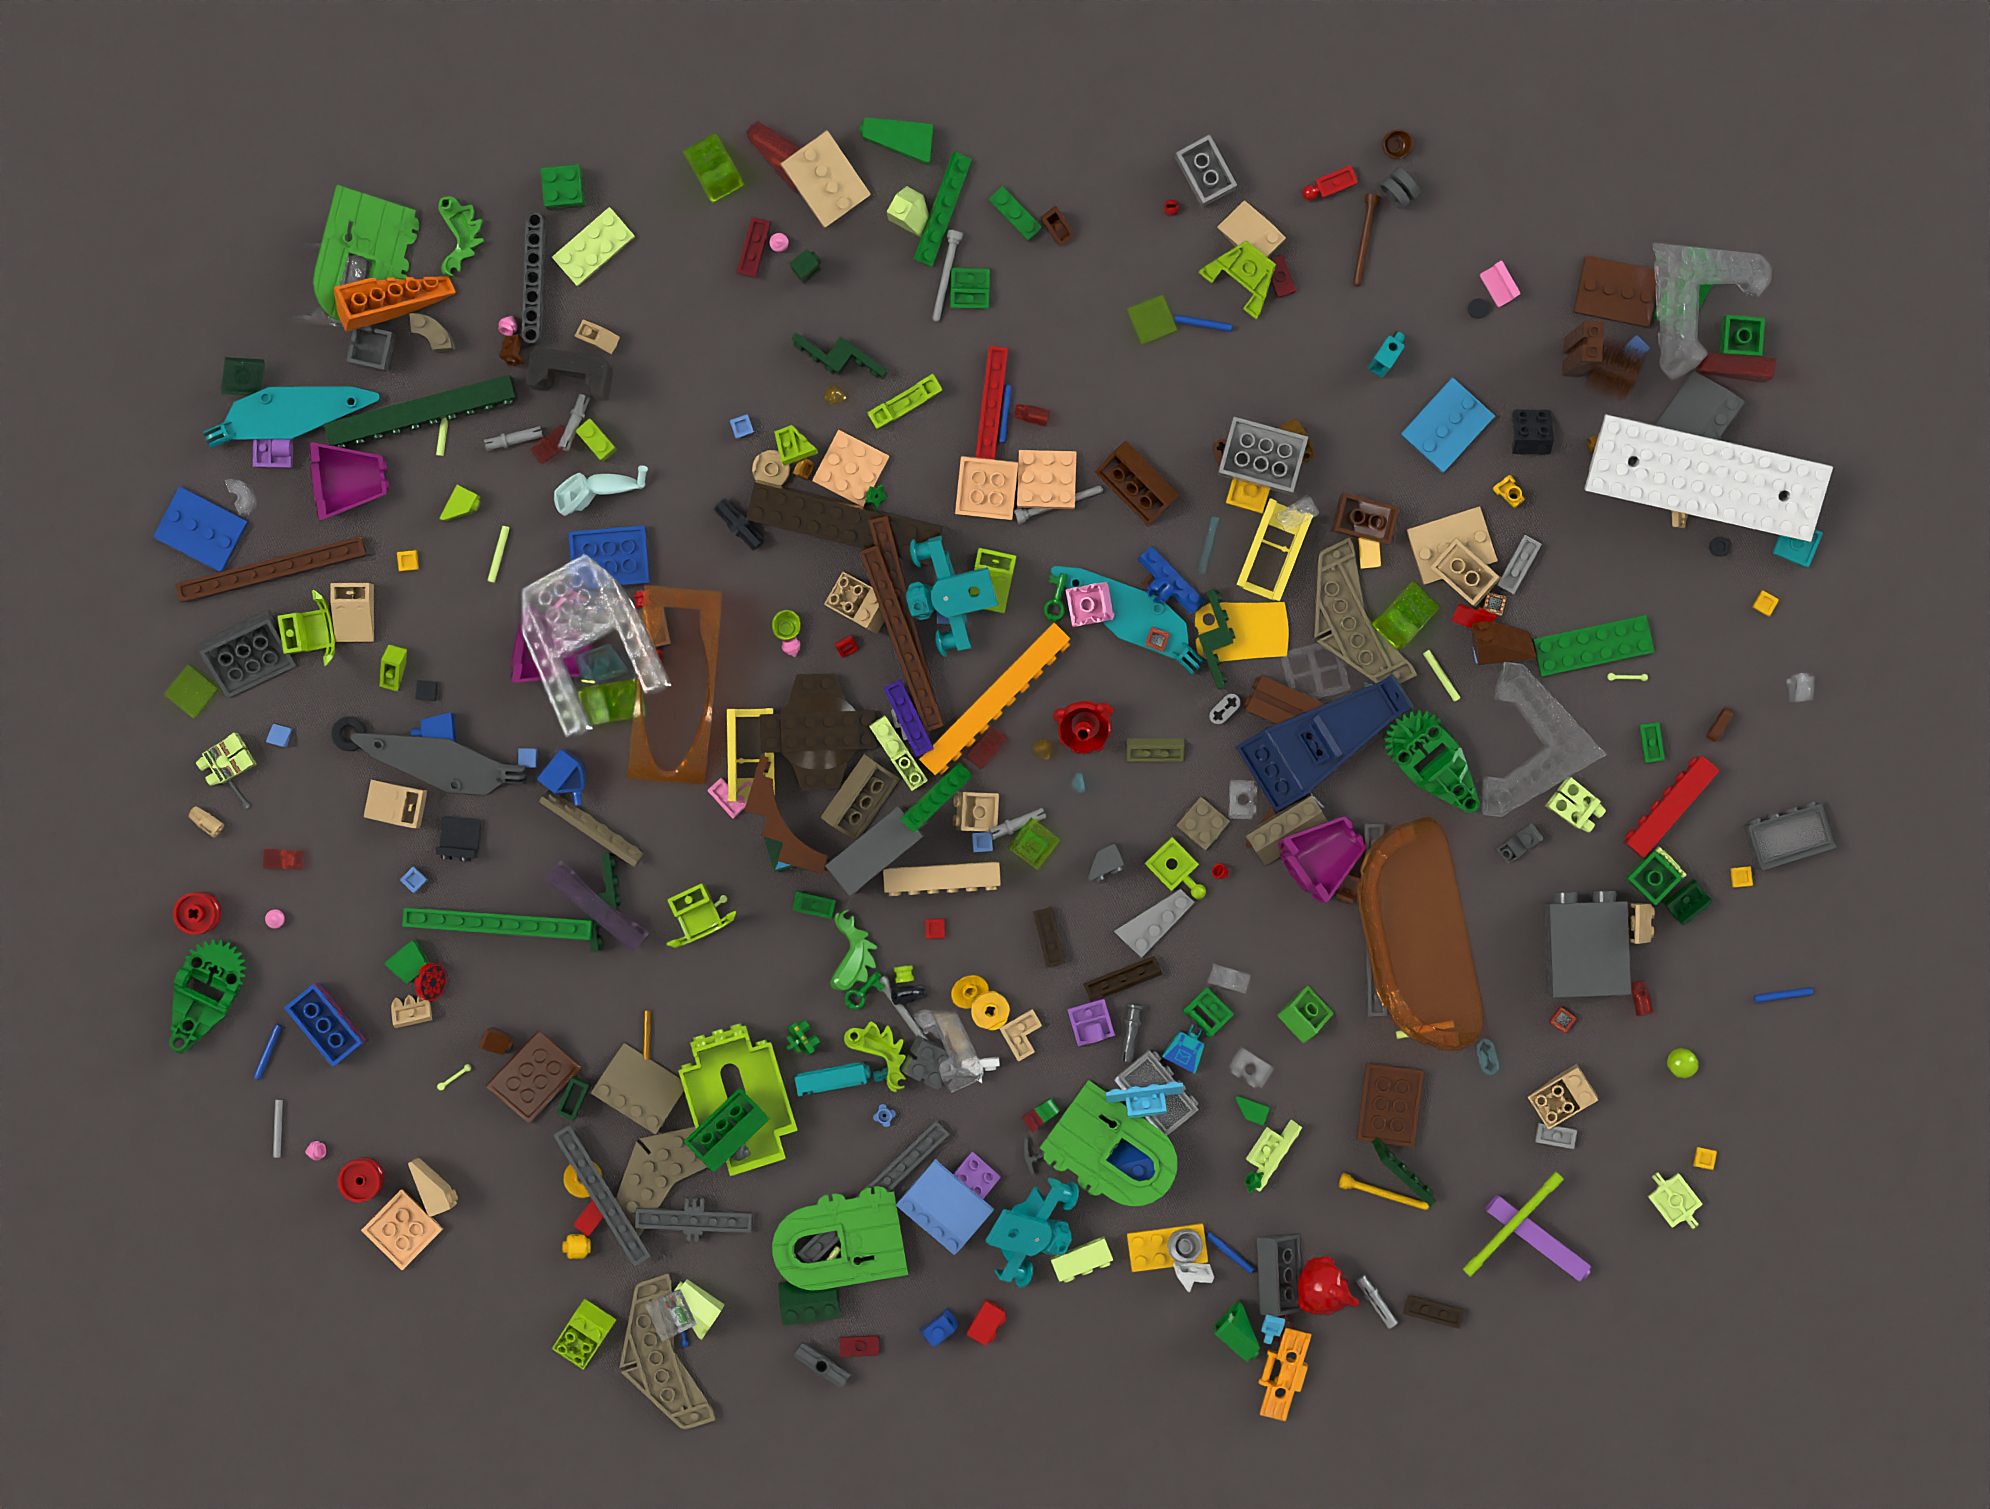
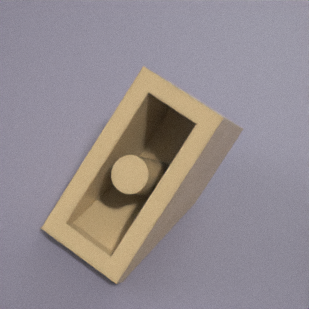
M582 320L575 334L576 338L610 354L616 348L620 338L609 330L586 320Z

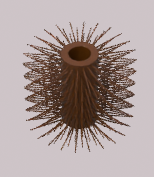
M1604 340L1603 350L1605 351L1602 354V362L1591 369L1586 383H1591L1589 389L1597 388L1601 390L1600 393L1604 392V395L1608 394L1606 392H1609V394H1618L1612 395V397L1622 396L1615 399L1629 397L1627 396L1628 394L1631 395L1630 391H1632V387L1634 388L1636 380L1640 375V366L1644 363L1642 359L1645 358L1640 357L1646 356H1641V353L1637 354L1638 351L1634 352V349L1630 350L1629 348L1631 347L1618 348L1614 345L1616 341L1608 342Z

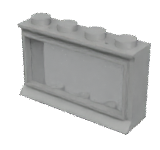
M1149 1049L1114 1077V1081L1122 1090H1128L1134 1086L1143 1088L1151 1084L1167 1085L1169 1082H1176L1172 1077L1174 1075L1172 1070L1167 1065L1163 1067L1159 1062L1162 1058L1155 1050L1151 1052ZM1184 1085L1182 1094L1164 1096L1167 1114L1145 1116L1149 1123L1160 1129L1166 1136L1199 1110L1197 1108L1199 1103L1192 1095L1188 1097L1184 1092L1186 1090Z

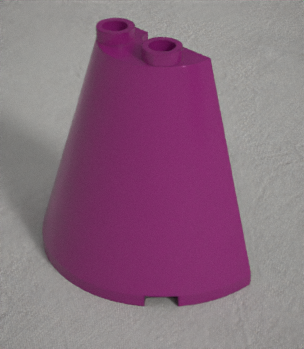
M319 443L309 444L311 481L314 503L318 509L316 511L318 520L331 517L387 494L389 480L384 479V472L387 471V462L383 460L381 455Z
M525 606L521 615L523 621L518 624L510 667L513 668V673H510V681L516 683L584 676L589 667V662H586L587 654L590 655L592 651L590 638L531 607Z
M1346 816L1283 838L1278 845V848L1283 851L1280 853V856L1290 875L1305 892L1310 891L1313 893L1312 898L1321 903H1327L1367 848L1363 837L1359 833L1355 834L1353 832V822L1346 818Z

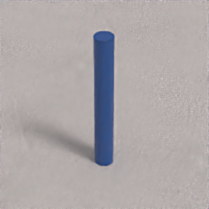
M1175 315L1174 322L1228 332H1231L1232 324Z
M1004 385L998 443L1006 442L1012 389L1010 385Z
M1809 987L1754 995V1001L1758 1003L1813 995V989Z
M275 1024L253 1077L255 1079H261L283 1026Z
M1209 1232L1205 1236L1207 1240L1249 1274L1252 1273L1254 1267L1215 1235Z

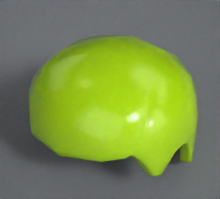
M783 610L778 612L773 618L772 630L779 639L788 641L794 639L800 632L801 622L795 612Z
M1677 1048L1669 1054L1667 1066L1678 1078L1687 1079L1698 1071V1059L1689 1049Z

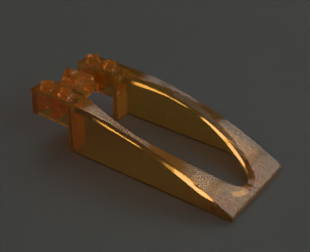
M651 585L643 586L641 622L638 630L628 779L704 784L714 699L722 591ZM662 608L700 610L699 625L696 632L701 634L707 661L708 679L705 708L695 739L683 762L673 771L666 772L655 764L646 737L642 705L645 669L652 645L661 627Z

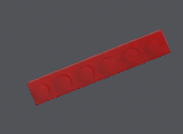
M989 346L976 458L995 460L1008 348Z

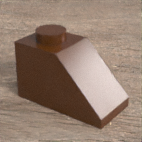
M494 1027L485 1030L478 1048L504 1055L506 1051L510 1052L514 1044L511 1041L513 1036Z

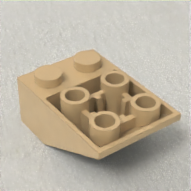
M842 572L824 605L877 634L885 620L873 588Z
M331 583V610L335 642H374V584Z
M371 780L364 817L415 829L420 828L428 791Z
M1578 1064L1563 1071L1528 1096L1548 1130L1598 1101L1597 1094Z

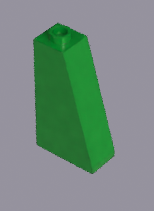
M864 117V123H860L859 134H863L864 141L930 166L933 124Z

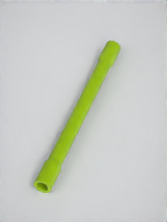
M1555 1171L1541 1189L1466 1264L1463 1270L1471 1277L1483 1265V1262L1564 1179Z

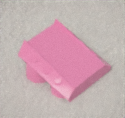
M1106 582L1066 589L1073 627L1113 620L1114 612L1109 592L1110 587Z

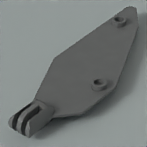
M353 733L351 735V740L372 757L448 793L486 795L502 783L526 784V765L501 764L448 738Z

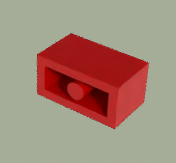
M986 1298L967 1329L966 1335L987 1346L988 1342L992 1343L997 1335L995 1330L998 1325L1002 1327L1007 1318L1005 1316L1006 1310Z

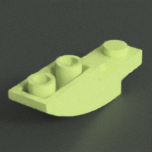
M885 715L869 725L911 791L928 781Z

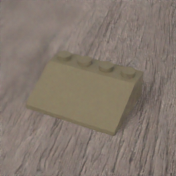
M624 1043L591 1094L656 1135L683 1094L684 1088L681 1078L651 1059L645 1061L642 1053Z

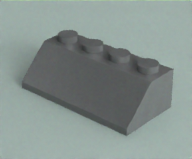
M1277 1234L1257 1237L1260 1314L1282 1316L1303 1311L1298 1305L1299 1294L1297 1287L1301 1273L1300 1234Z

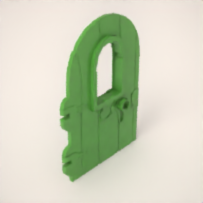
M336 185L313 277L317 301L322 309L334 320L341 322L337 312L333 289L336 286H340L348 255L359 256L372 262L368 278L386 280L387 278L405 279L407 275L401 274L402 270L404 272L409 270V262L404 258L407 244H412L417 239V234L412 233V229L419 231L420 227L418 219L414 217L416 210ZM349 221L352 222L350 233L347 232ZM347 233L349 237L348 241L345 240V235Z
M1089 1080L1040 1147L1045 1152L1044 1160L1046 1164L1051 1166L1056 1161L1057 1163L1053 1166V1169L1056 1171L1064 1172L1067 1169L1071 1170L1079 1176L1078 1184L1081 1189L1086 1190L1088 1185L1091 1186L1087 1192L1091 1196H1100L1103 1193L1111 1200L1130 1207L1145 1206L1162 1198L1171 1188L1178 1169L1177 1155L1169 1138L1160 1129L1142 1117L1128 1119L1127 1107L1120 1101L1106 1103V1092ZM1103 1115L1111 1122L1117 1123V1126L1115 1128H1110L1109 1124L1101 1120L1099 1117ZM1122 1138L1145 1153L1153 1161L1155 1173L1149 1181L1139 1182L1106 1161Z
M878 1185L874 1186L875 1193L871 1194V1187H867L860 1192V1196L857 1198L845 1199L842 1194L832 1193L833 1201H830L829 1195L826 1194L820 1197L817 1205L806 1206L787 1215L779 1224L772 1243L774 1262L781 1275L789 1283L806 1290H823L908 1275L894 1191L887 1192L884 1187ZM837 1231L841 1242L842 1258L814 1263H802L796 1258L794 1244L799 1238ZM874 1255L873 1260L862 1261L861 1263L854 1261L855 1257L862 1258Z

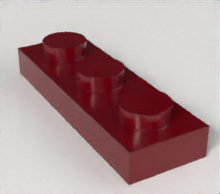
M754 217L751 218L737 268L738 274L756 278L771 222Z

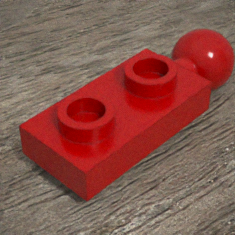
M1350 165L1316 179L1315 183L1317 186L1308 185L1304 187L1302 195L1304 199L1311 201L1320 193L1323 199L1357 185L1358 181L1352 166Z

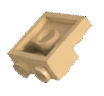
M958 792V796L954 797L957 815L953 816V825L956 826V830L989 832V828L997 826L999 794Z

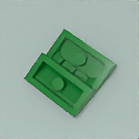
M951 268V308H989L990 268Z

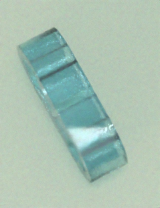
M1488 1039L1478 1040L1475 1048L1480 1067L1484 1073L1493 1075L1499 1070L1494 1045ZM1483 1042L1490 1046V1048H1487L1488 1055H1485V1052L1480 1050ZM1487 1058H1489L1491 1063L1495 1064L1492 1067V1071L1488 1068L1485 1069V1066L1488 1065Z

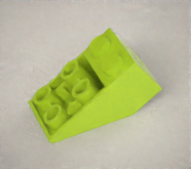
M982 548L978 549L974 570L989 568L998 601V606L985 608V610L1005 613L1017 556ZM973 586L970 588V594H979L980 590L977 587Z
M584 1299L552 1349L584 1370L616 1322V1319Z

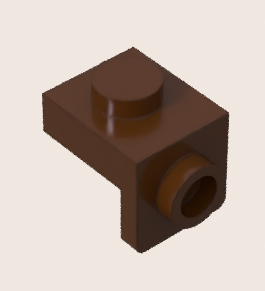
M518 334L505 337L499 357L512 367L525 363V359L518 355L523 338Z
M1348 873L1338 887L1335 897L1342 903H1353L1363 878Z

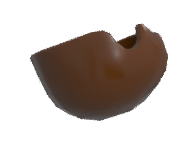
M1401 129L1390 131L1382 141L1384 153L1389 158L1400 159L1410 154L1414 144L1412 136L1407 131Z

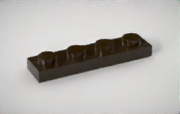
M1155 956L1083 983L1090 1002H1094L1158 977L1162 973Z

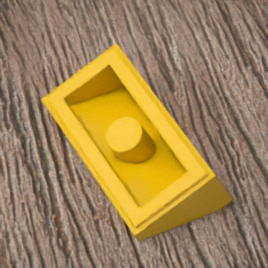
M1358 538L1360 569L1381 567L1380 544Z

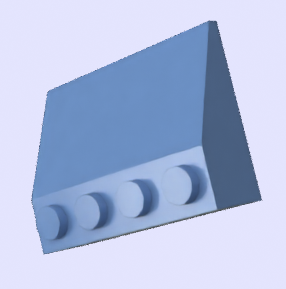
M936 1159L896 1204L899 1209L954 1255L994 1210Z

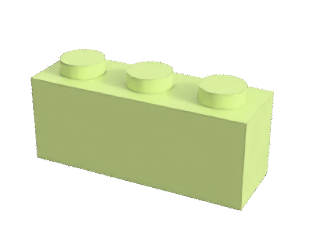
M1104 1236L1070 1249L1063 1256L1055 1255L1051 1257V1262L1059 1282L1064 1280V1283L1075 1279L1074 1276L1080 1273L1086 1275L1093 1272L1092 1269L1095 1267L1104 1268L1111 1264L1110 1261H1113Z

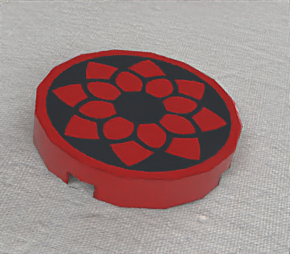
M430 962L419 970V977L415 980L417 996L426 1001H434L440 997L446 985L445 969L440 964Z

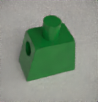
M415 939L384 964L405 983L409 984L419 977V970L430 962Z

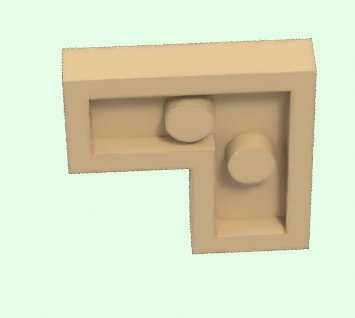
M1033 1009L999 1028L1018 1062L1035 1052L1026 1037L1027 1034L1042 1026Z

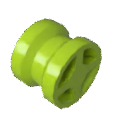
M913 965L894 967V972L897 974L896 983L914 981V976L911 972Z

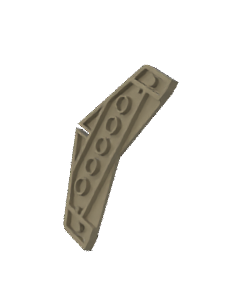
M1350 537L1321 551L1317 562L1314 638L1329 630L1332 634L1316 642L1374 683H1378L1392 674L1395 675L1399 683L1417 676L1413 666L1398 652L1365 613L1355 550Z
M695 1126L639 1138L651 1151L650 1154L638 1140L636 1141L617 1193L616 1201L639 1238L645 1228H635L636 1208H659L675 1182L707 1168L683 1142L696 1130Z
M666 1273L641 1281L635 1287L619 1368L637 1363V1366L621 1370V1373L681 1429H689L714 1421L716 1416L713 1408L674 1351V1322L669 1307L673 1306L670 1303L671 1300L673 1301V1296L670 1295L672 1293V1280L670 1274ZM669 1294L671 1298L669 1299L667 1297V1300H665V1295L667 1296Z

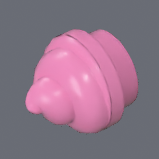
M776 233L771 236L769 244L773 251L780 253L788 248L789 241L784 234Z
M514 316L505 317L498 324V330L506 336H512L518 328Z
M797 637L788 641H782V650L788 655L796 657L801 646Z
M273 909L266 914L265 922L270 928H279L284 924L285 916L282 911Z
M313 1141L307 1147L305 1153L313 1160H320L326 1155V1147L324 1143Z

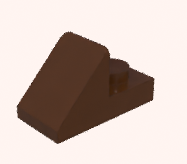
M1054 206L1040 217L1042 225L1050 232L1059 246H1062L1075 236L1057 206Z

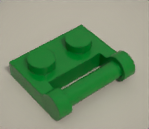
M1207 987L1182 1010L1206 1032L1209 1038L1234 1015ZM1197 1005L1216 1023L1214 1026L1211 1027L1194 1010Z

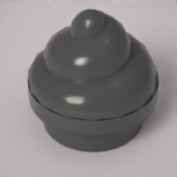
M744 1143L731 1157L736 1161H740L751 1153Z

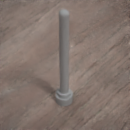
M948 230L947 234L949 247L932 319L934 322L940 320L956 246L959 245V241H962L963 233L954 230Z
M1096 486L1075 493V502L1102 493L1103 487ZM1019 508L1014 510V514L1019 525L1025 523L1029 519L1028 517L1052 509L1031 508L1026 510Z
M885 974L879 978L880 983L885 985L881 992L884 991L892 1002V989L889 987L890 980ZM903 1004L894 1005L916 1037L919 1035L927 1039Z

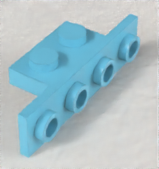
M1183 1083L1151 1084L1143 1088L1134 1086L1128 1090L1112 1089L1106 1092V1103L1126 1101L1128 1119L1167 1114L1164 1096L1182 1094Z

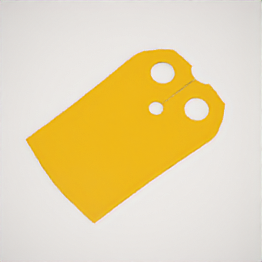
M1285 602L1219 603L1221 609L1227 612L1229 618L1226 621L1228 629L1232 627L1236 637L1233 639V644L1212 651L1213 655L1217 653L1220 662L1287 656L1289 628ZM1210 603L1196 612L1195 627H1197L1199 635L1219 628L1216 618L1214 624L1210 626L1203 622L1205 614L1211 613L1214 615ZM1197 638V653L1206 659L1199 638Z

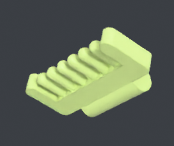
M1659 846L1655 849L1680 876L1684 878L1687 875L1665 850H1662Z

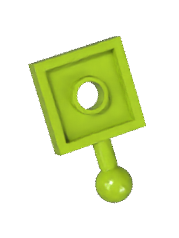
M1173 837L1144 863L1171 891L1183 881L1191 889V895L1195 899H1202L1205 896V887L1201 884H1196L1188 876L1199 864ZM1170 858L1177 861V867L1172 870L1166 866V862Z

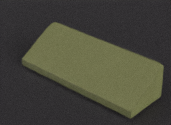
M1127 738L1126 762H1184V739Z

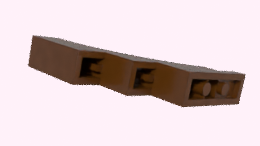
M761 755L744 811L767 817L761 836L783 842L778 859L779 862L823 874V870L828 871L825 866L830 862L827 859L828 855L807 846L788 828L777 807L773 779L763 776L764 772L768 773L771 762L768 761L769 757Z

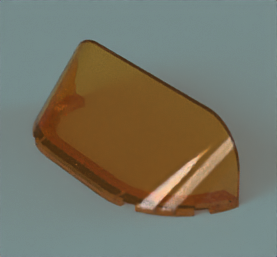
M1423 817L1393 827L1386 834L1379 837L1371 846L1360 868L1362 874L1360 884L1357 885L1358 906L1377 993L1383 1007H1387L1393 1016L1391 1020L1407 1036L1422 1045H1430L1444 1051H1460L1473 1045L1479 1039L1483 1025V1007L1448 842L1440 825L1431 817Z

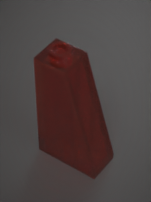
M759 121L755 125L751 124L747 130L748 141L794 193H797V188L780 163L801 148Z
M1701 352L1695 357L1694 368H1697L1696 372L1699 374L1765 383L1774 377L1776 359Z

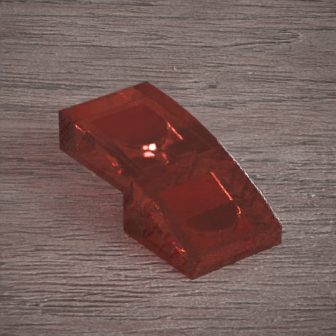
M562 425L558 426L547 437H543L530 449L541 464H544L562 450V447H558L565 430Z
M992 727L966 757L981 769L1007 738L995 727Z
M264 849L263 868L302 870L303 851Z

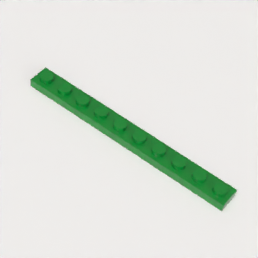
M404 908L402 927L580 940H591L593 921L418 908Z

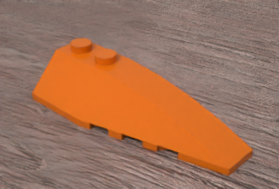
M449 276L424 277L423 279H414V277H406L405 279L387 278L386 280L368 278L336 286L333 289L338 316L345 331L394 319L456 294Z

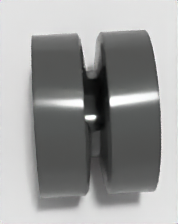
M1397 167L1390 174L1391 178L1386 177L1379 186L1385 196L1397 208L1403 210L1410 204V199L1414 200L1421 194V190L1408 173Z

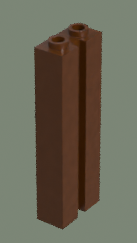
M1584 321L1564 337L1563 353H1568V357L1563 360L1562 376L1582 377L1602 362L1604 322Z
M1263 675L1260 678L1256 677L1252 685L1254 692L1252 696H1247L1244 706H1246L1245 711L1273 724H1278L1324 705V703Z

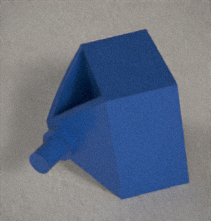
M560 749L537 780L555 794L571 792L574 806L582 805L581 795H583L582 791L585 789L586 784L585 765L567 749Z

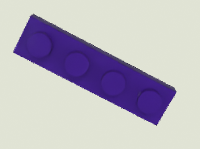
M901 679L884 687L885 693L916 757L933 750L932 743Z

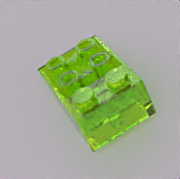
M716 132L683 150L686 159L711 203L745 185Z
M1412 581L1372 622V625L1399 651L1413 639L1440 606Z
M639 678L578 689L585 727L646 716Z

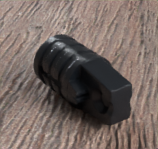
M908 985L892 988L891 999L894 1005L911 1003L927 997L925 986Z

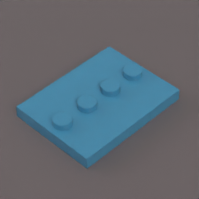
M1452 377L1400 435L1438 470L1444 473L1495 415Z

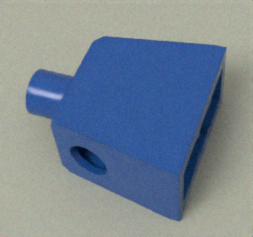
M446 713L422 719L421 728H412L411 736L448 738L457 743L455 714Z
M946 1308L923 1326L919 1332L930 1346L934 1348L956 1330L959 1322L950 1310Z

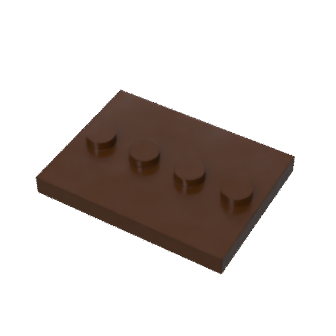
M1586 255L1573 313L1649 328L1661 271Z
M538 1030L486 1084V1087L526 1122L530 1123L570 1079L575 1076L581 1069V1065L543 1032Z
M1366 1063L1357 1140L1372 1142L1378 1137L1384 1144L1415 1147L1424 1075L1423 1070Z

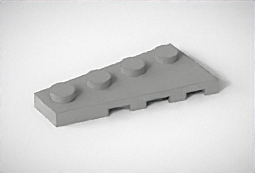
M1179 889L1117 928L1114 932L1142 958L1192 906L1194 901Z

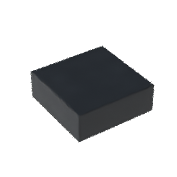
M417 680L416 699L436 701L437 682Z

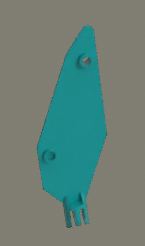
M352 386L268 387L234 402L225 421L203 431V434L206 436V441L211 442L209 443L210 449L230 440L293 439L321 427L325 423L332 422L379 401L380 396L376 392ZM354 399V404L349 405V401Z
M1054 566L1051 569L1055 577H1059L1060 573L1067 574L1065 583L1067 589L1075 588L1072 585L1074 580L1080 582L1077 587L1103 582L1108 584L1114 617L1113 620L1103 621V623L1118 638L1176 659L1191 675L1195 672L1182 658L1184 657L1197 670L1200 666L1187 654L1188 652L1202 664L1205 663L1189 646L1187 623L1165 602H1153L1157 597L1156 595H1152L1149 598L1145 591L1082 568ZM1152 627L1170 634L1163 652L1145 646Z

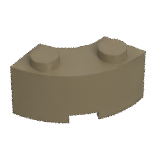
M409 313L411 333L415 336L427 338L432 350L436 353L456 351L451 335L440 323L423 314Z

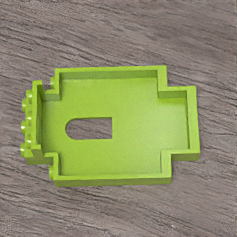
M741 1023L730 1026L731 1030L723 1032V1029L713 1031L710 1037L705 1038L704 1035L694 1037V1041L690 1042L697 1065L693 1066V1063L682 1065V1069L678 1070L696 1129L728 1099L720 1073L722 1067L726 1064H734L738 1067L746 1094L770 1118L745 1143L751 1153L749 1156L740 1161L730 1157L726 1161L730 1176L786 1159L779 1136L798 1131L771 1042L767 1043L766 1040L755 1043L756 1047H752L746 1025L742 1026Z

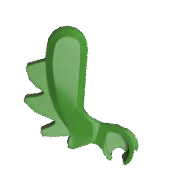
M446 196L440 199L438 209L458 242L455 250L443 261L441 270L444 275L447 273L450 277L455 278L451 274V269L456 268L461 272V261L465 258L474 257L476 253L472 249L484 243L483 238H475L482 228L483 220L472 221L475 215L472 205L461 206L455 198Z
M849 910L835 915V924L838 930L846 935L850 942L847 954L830 981V986L840 991L849 989L855 981L860 983L867 982L868 973L866 967L870 969L876 968L874 959L868 950H875L877 946L864 939L868 936V932L854 927L853 916L849 920L844 918V914Z

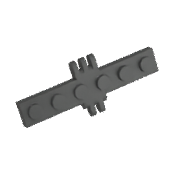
M685 1197L684 1210L636 1208L635 1228L683 1230V1235H687V1243L691 1242V1235L695 1236L694 1243H698V1237L702 1236L703 1231L751 1233L752 1212L704 1210V1198H700V1205H696L697 1197H693V1203L689 1205V1197Z

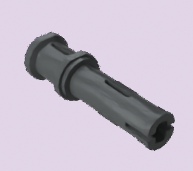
M1128 1003V1016L1125 1019L1127 1027L1121 1061L1133 1062L1138 1027L1142 1024L1140 1018L1144 1005Z

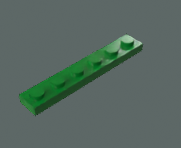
M958 152L952 153L913 260L928 267L933 266L972 159Z
M959 762L900 820L914 833L973 775Z

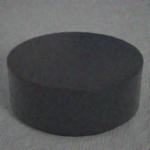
M1474 299L1468 305V313L1473 318H1482L1487 313L1488 305L1483 299Z
M1723 537L1714 538L1709 543V551L1714 556H1723L1729 551V543Z

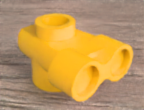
M1508 475L1492 489L1497 495H1501L1513 508H1516L1525 501V498L1522 495V490L1514 484L1516 482L1514 478ZM1515 495L1517 499H1512L1510 496Z

